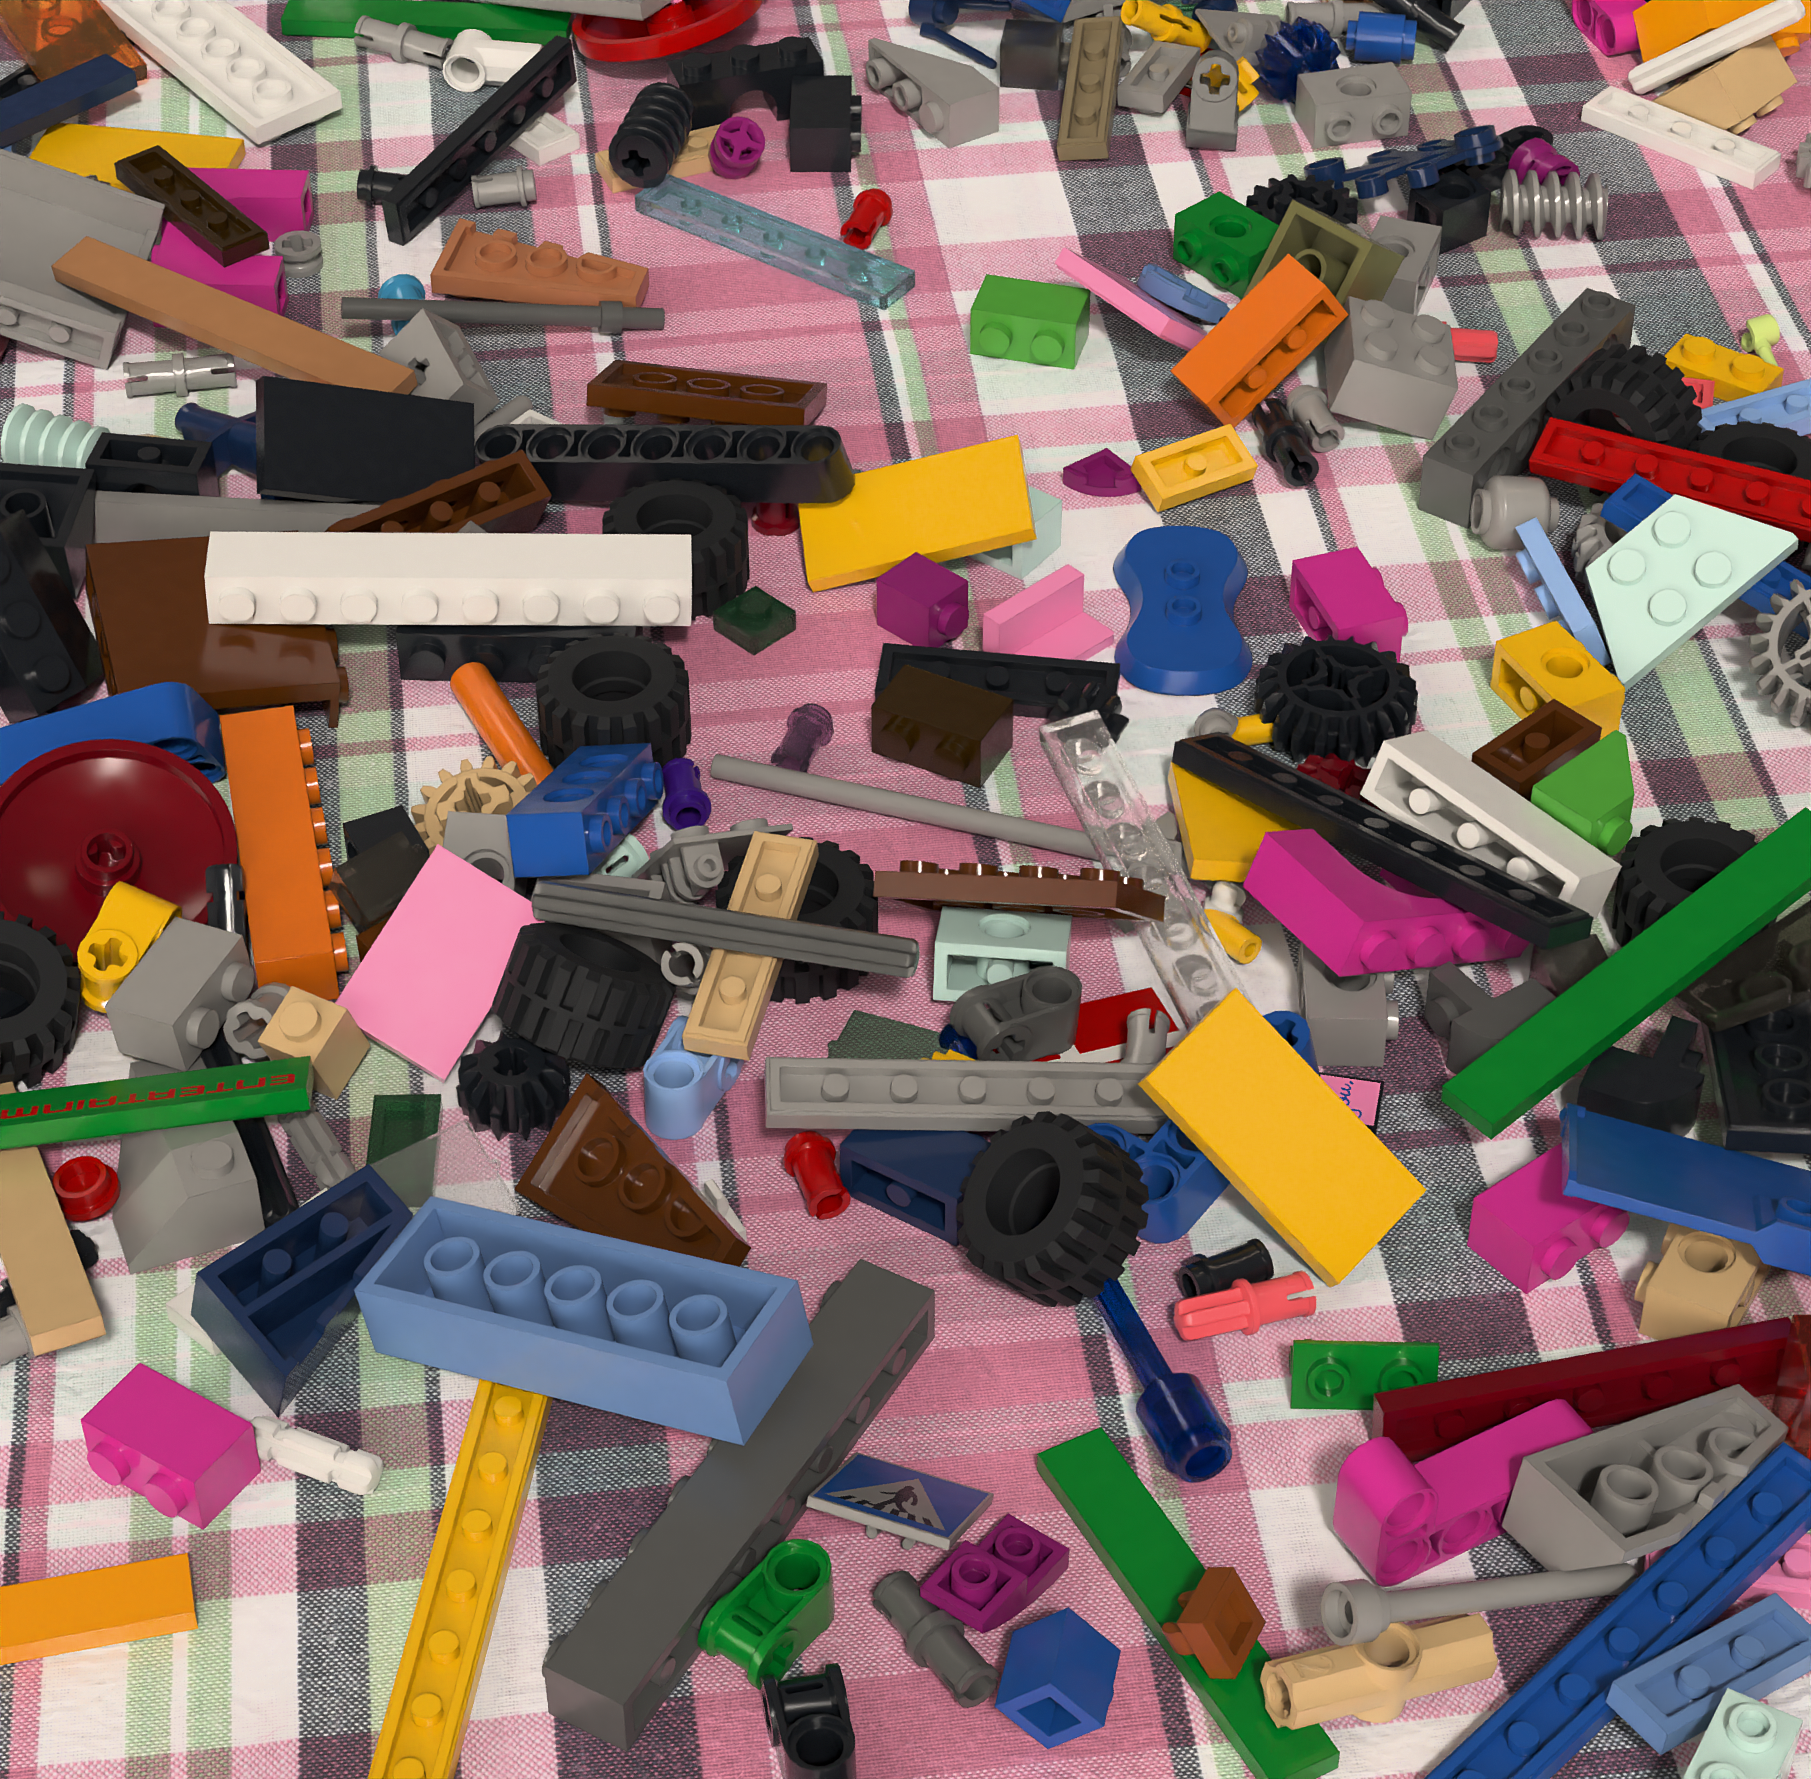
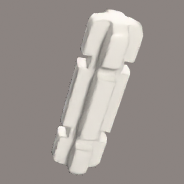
M257 1416L251 1420L250 1423L253 1424L259 1458L266 1461L274 1459L279 1466L328 1484L333 1481L337 1483L339 1488L357 1495L373 1494L377 1489L384 1469V1463L379 1456L360 1449L357 1451L350 1450L347 1444L301 1427L293 1429L289 1423L271 1416Z

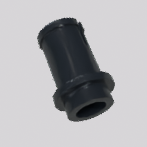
M371 165L369 170L360 169L357 180V199L365 200L367 206L373 207L375 202H381V199L408 174L379 171L377 165Z
M1254 1238L1248 1240L1243 1245L1208 1258L1200 1253L1189 1257L1187 1265L1179 1270V1283L1185 1298L1229 1289L1232 1282L1236 1279H1246L1250 1284L1273 1278L1274 1267L1265 1245L1259 1239Z

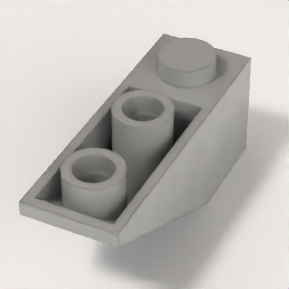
M877 38L868 40L869 61L866 63V75L869 84L950 149L999 131L1000 88L974 67Z

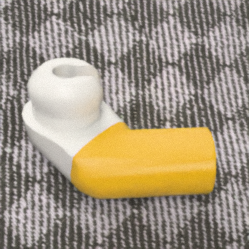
M1217 881L1213 886L1212 895L1206 896L1199 925L1200 930L1209 942L1241 964H1249L1259 954L1262 940L1255 933L1241 925L1244 915L1241 906L1246 900V892L1241 885L1235 882Z

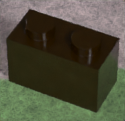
M905 664L871 705L872 752L981 788L1013 746L1014 699Z

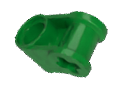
M803 1539L781 1542L771 1549L766 1558L733 1591L725 1594L710 1609L698 1633L697 1644L700 1650L713 1657L721 1654L748 1672L747 1679L749 1683L758 1690H760V1678L763 1676L773 1675L777 1682H779L789 1671L793 1662L821 1633L828 1629L834 1620L835 1600L832 1564L828 1553L819 1544Z

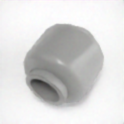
M1495 475L1485 483L1483 489L1478 488L1475 490L1470 510L1473 533L1480 534L1483 543L1495 550L1521 551L1525 549L1515 527L1537 517L1547 535L1548 532H1554L1557 529L1560 516L1558 499L1550 497L1545 482L1534 476Z

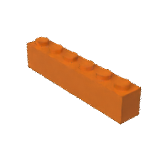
M293 705L219 715L240 865L244 869V893L258 989L264 984L277 982L286 984L289 987L294 986L325 1000L338 999L340 995L336 972L348 971L349 966L344 933L330 934V929L340 928L342 924L336 889L323 891V887L335 885L330 849L316 848V845L328 844L323 807L310 808V805L321 804L316 767L303 768V766L315 764L309 728L297 730Z

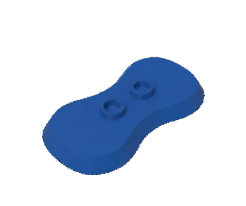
M1160 526L1145 529L1135 534L1118 553L1113 565L1116 581L1125 593L1130 605V621L1117 643L1114 654L1115 663L1120 664V674L1128 682L1140 689L1175 696L1216 694L1230 690L1242 683L1252 668L1253 657L1249 645L1239 632L1234 620V605L1248 577L1247 563L1237 547L1223 533L1196 526Z

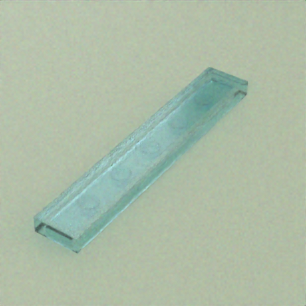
M667 174L664 181L658 186L643 189L635 195V209L643 215L882 310L889 308L915 287V270L670 174Z

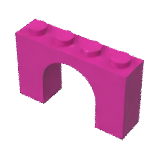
M188 168L266 231L269 242H275L279 236L287 232L310 231L314 217L309 170ZM163 217L161 226L162 239L160 245H154L152 248V263L283 317L285 316L289 298L283 256L254 255L223 267ZM153 322L154 327L167 328L163 325Z
M1314 829L1266 832L1242 886L1339 977L1435 967L1449 961L1453 964L1518 958L1521 957L1522 952L1530 944V942L1383 868L1379 875L1396 890L1373 880L1352 865Z

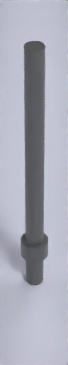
M361 297L341 298V319L410 321L424 308L454 323L598 327L599 333L621 334L622 328L663 330L665 323L664 308L623 307L622 301H599L598 306Z

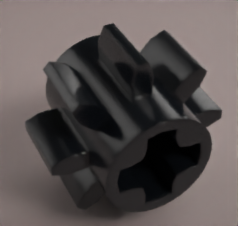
M1096 681L1085 685L1082 690L1073 682L1069 683L1058 698V703L1048 715V719L1057 723L1055 728L1057 740L1065 749L1077 755L1085 757V755L1091 754L1096 748L1105 756L1108 755L1129 723V718L1120 714L1122 711L1121 698L1113 689Z

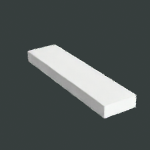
M1613 86L1606 88L1584 104L1582 108V122L1752 190L1779 169L1781 153Z

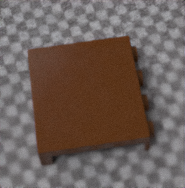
M295 530V531H280V532H298V530ZM210 536L86 544L85 590L109 697L153 684L179 682L192 687L213 709L321 701L328 727L338 728L339 703L348 702L349 683L346 668L344 666L336 667L338 644L335 629L325 628L326 624H209L204 575Z

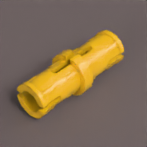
M1125 0L1122 5V22L1128 26L1132 25L1150 33L1155 41L1199 47L1200 53H1203L1211 42L1212 38L1201 22L1184 16L1182 10L1172 4L1161 6L1150 0Z

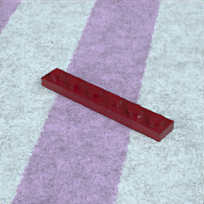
M1783 1317L1375 1393L1372 1439L1389 1437L1412 1463L1425 1460L1555 1399L1566 1400L1591 1428L1628 1422L1736 1384L1741 1385L1754 1398L1792 1391L1795 1384L1800 1334L1790 1318Z

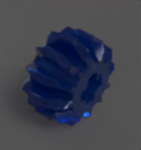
M1300 16L1294 20L1292 25L1280 21L1279 31L1275 35L1264 34L1267 46L1255 51L1260 62L1255 68L1260 75L1258 79L1266 86V90L1274 98H1278L1280 101L1286 99L1287 102H1291L1294 105L1296 104L1298 74L1340 69L1336 58L1341 51L1337 43L1331 38L1330 32L1321 23L1310 22L1308 19H1303Z

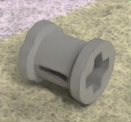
M277 982L264 984L252 993L250 999L242 1000L228 1010L223 1031L226 1041L235 1052L245 1054L252 1059L267 1055L258 1043V1039L291 987Z

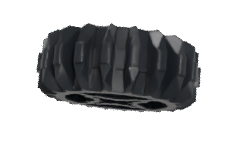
M1328 634L1323 641H1316L1309 636H1305L1301 646L1285 643L1282 653L1269 655L1267 664L1264 668L1260 669L1259 677L1256 679L1254 712L1260 714V720L1263 724L1273 723L1272 739L1274 740L1275 751L1284 752L1291 750L1294 762L1304 760L1309 755H1319L1325 758L1329 753H1333L1341 760L1349 762L1354 759L1357 764L1367 768L1371 758L1377 757L1384 740L1411 734L1412 726L1416 723L1418 691L1416 690V681L1410 676L1409 665L1397 663L1396 652H1379L1376 641L1363 645L1356 643L1353 635L1346 641L1335 640L1331 634Z

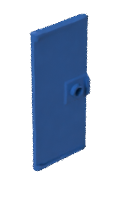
M1566 1103L1565 1107L1560 1111L1563 1195L1586 1199L1751 1244L1764 1264L1811 1276V1171L1735 1150H1725L1724 1147L1586 1110V1107Z

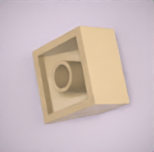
M1768 35L1698 68L1657 96L1652 102L1736 135L1757 122L1753 113L1761 117L1784 103L1785 101L1781 93L1797 83V80L1772 36Z

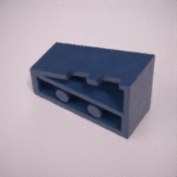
M368 1164L196 1273L191 1316L278 1418L361 1312L354 1289L410 1222L413 1213L371 1165Z

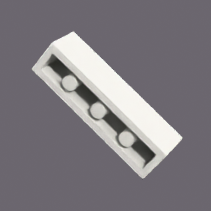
M1427 730L1384 740L1360 795L1388 815L1588 912L1589 915L1593 916V920L1597 919L1622 867L1619 863Z

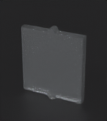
M467 1119L371 1164V1167L413 1213V1217L430 1196L516 1216L522 1215L521 1208L499 1174L501 1168L500 1161L490 1159Z

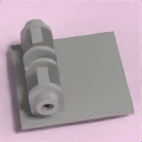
M1208 9L1195 10V14L1207 29L1209 36L1215 40L1222 51L1228 52L1236 61L1244 56L1254 69L1276 70L1287 75H1292L1296 72L1312 73L1318 71L1309 55L1312 49H1316L1319 46L1321 35L1319 30L1314 29L1309 23L1289 22L1288 24L1282 21L1278 15Z
M757 818L736 823L730 827V831L709 833L707 826H692L680 829L670 835L671 840L663 848L650 853V859L632 875V878L666 882L671 901L695 904L709 890L721 882L724 870H728V863L734 857L746 856L754 831L786 836L793 830L792 823L768 826L767 819Z

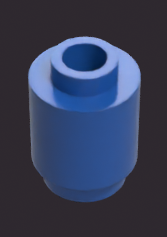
M1359 11L1358 21H1348L1346 50L1355 51V61L1401 64V59L1413 60L1417 21L1406 20V15Z

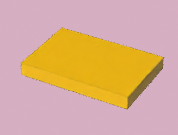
M1171 761L1168 783L1190 878L1193 880L1244 883L1266 832L1304 829Z

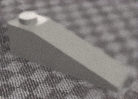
M200 1055L188 1071L207 1069ZM143 1059L130 1063L129 1078L184 1071ZM233 1120L122 1134L117 1171L121 1192L117 1202L113 1205L112 1220L130 1275L242 1243L265 1230L257 1179Z
M1736 1384L1525 1456L1522 1460L1502 1527L1548 1571L1561 1570L1565 1572L1625 1563L1678 1543L1785 1440L1789 1427L1741 1385Z

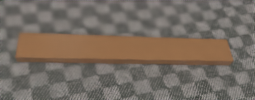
M89 236L84 237L51 266L55 280L289 379L407 395L418 385L415 371Z

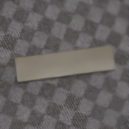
M1121 16L1080 18L1074 21L1057 141L1059 161L1109 158L1125 35V26Z

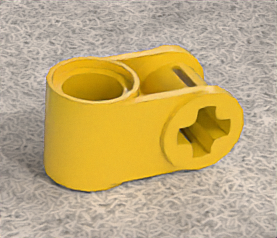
M119 881L113 886L102 905L97 919L80 943L77 951L78 967L81 971L80 997L85 1005L94 1011L106 1013L104 1005L175 916L182 918L181 906L123 881Z

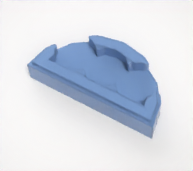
M1148 263V265H1145L1137 281V285L1154 298L1209 322L1218 324L1219 319L1225 317L1230 310L1227 303L1157 264Z

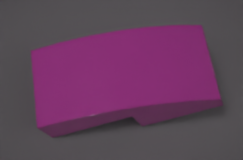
M1008 1513L978 1546L965 1540L920 1587V1597L938 1608L944 1609L950 1615L983 1634L1008 1622L1052 1586L1068 1569L1070 1549Z

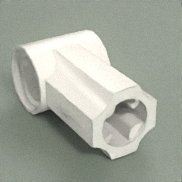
M467 29L460 32L455 38L443 64L442 72L444 79L451 87L465 93L474 92L480 89L483 84L503 86L543 47L542 44L492 40L483 31ZM464 58L470 59L475 63H471Z

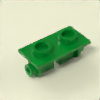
M1293 1340V1346L1290 1345L1289 1374H1292L1291 1409L1373 1410L1375 1393L1438 1382L1439 1343L1420 1341Z

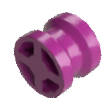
M739 116L728 118L721 123L708 151V158L714 170L725 178L735 180L745 178L752 173L765 149V137L762 129L749 118ZM728 147H731V148H732V150H733L732 155H731V152L729 151Z

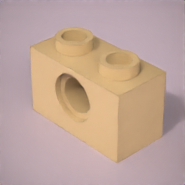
M1670 1223L1661 1246V1254L1664 1257L1660 1264L1649 1261L1646 1264L1636 1287L1634 1299L1644 1304L1638 1333L1659 1341L1740 1326L1766 1279L1771 1265L1764 1264L1751 1244Z

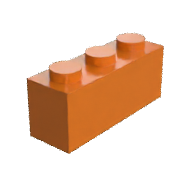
M1288 253L1170 372L1192 397L1223 426L1231 424L1235 428L1349 314L1327 286Z

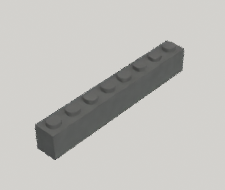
M859 1259L842 1282L837 1280L831 1284L824 1295L820 1311L809 1324L814 1345L746 1444L743 1446L715 1438L711 1440L704 1461L691 1477L685 1475L677 1482L669 1497L666 1510L652 1528L644 1527L635 1536L628 1550L626 1561L610 1581L603 1580L593 1590L587 1602L585 1614L569 1635L562 1634L558 1636L549 1647L542 1665L549 1714L628 1752L702 1652L697 1644L698 1633L710 1609L725 1594L733 1591L766 1558L771 1549L786 1539L809 1508L806 1507L808 1496L838 1469L935 1338V1290L862 1259Z

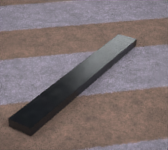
M1221 732L1180 739V741L1174 744L1173 763L1304 829H1314L1322 838L1544 950L1578 942L1590 937L1593 916L1589 915L1588 912Z

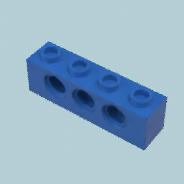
M651 743L579 746L507 813L506 818L514 878L590 875L658 803V799L662 797L664 787L663 772L660 763L653 762Z

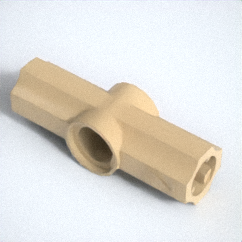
M1459 1614L1410 1626L1402 1622L1390 1623L1387 1630L1380 1633L1373 1642L1346 1646L1335 1644L1265 1662L1260 1682L1265 1695V1709L1277 1728L1287 1726L1289 1729L1295 1730L1348 1715H1354L1361 1720L1372 1723H1384L1397 1718L1409 1699L1492 1678L1498 1659L1493 1646V1632L1481 1614Z

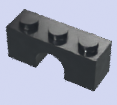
M785 37L775 43L757 46L737 45L727 51L709 54L696 52L687 54L680 59L666 61L667 83L682 89L691 98L695 107L691 131L723 123L729 118L730 109L734 101L742 94L755 90L763 91V97L777 121L790 119L792 75H824L823 59L809 37Z

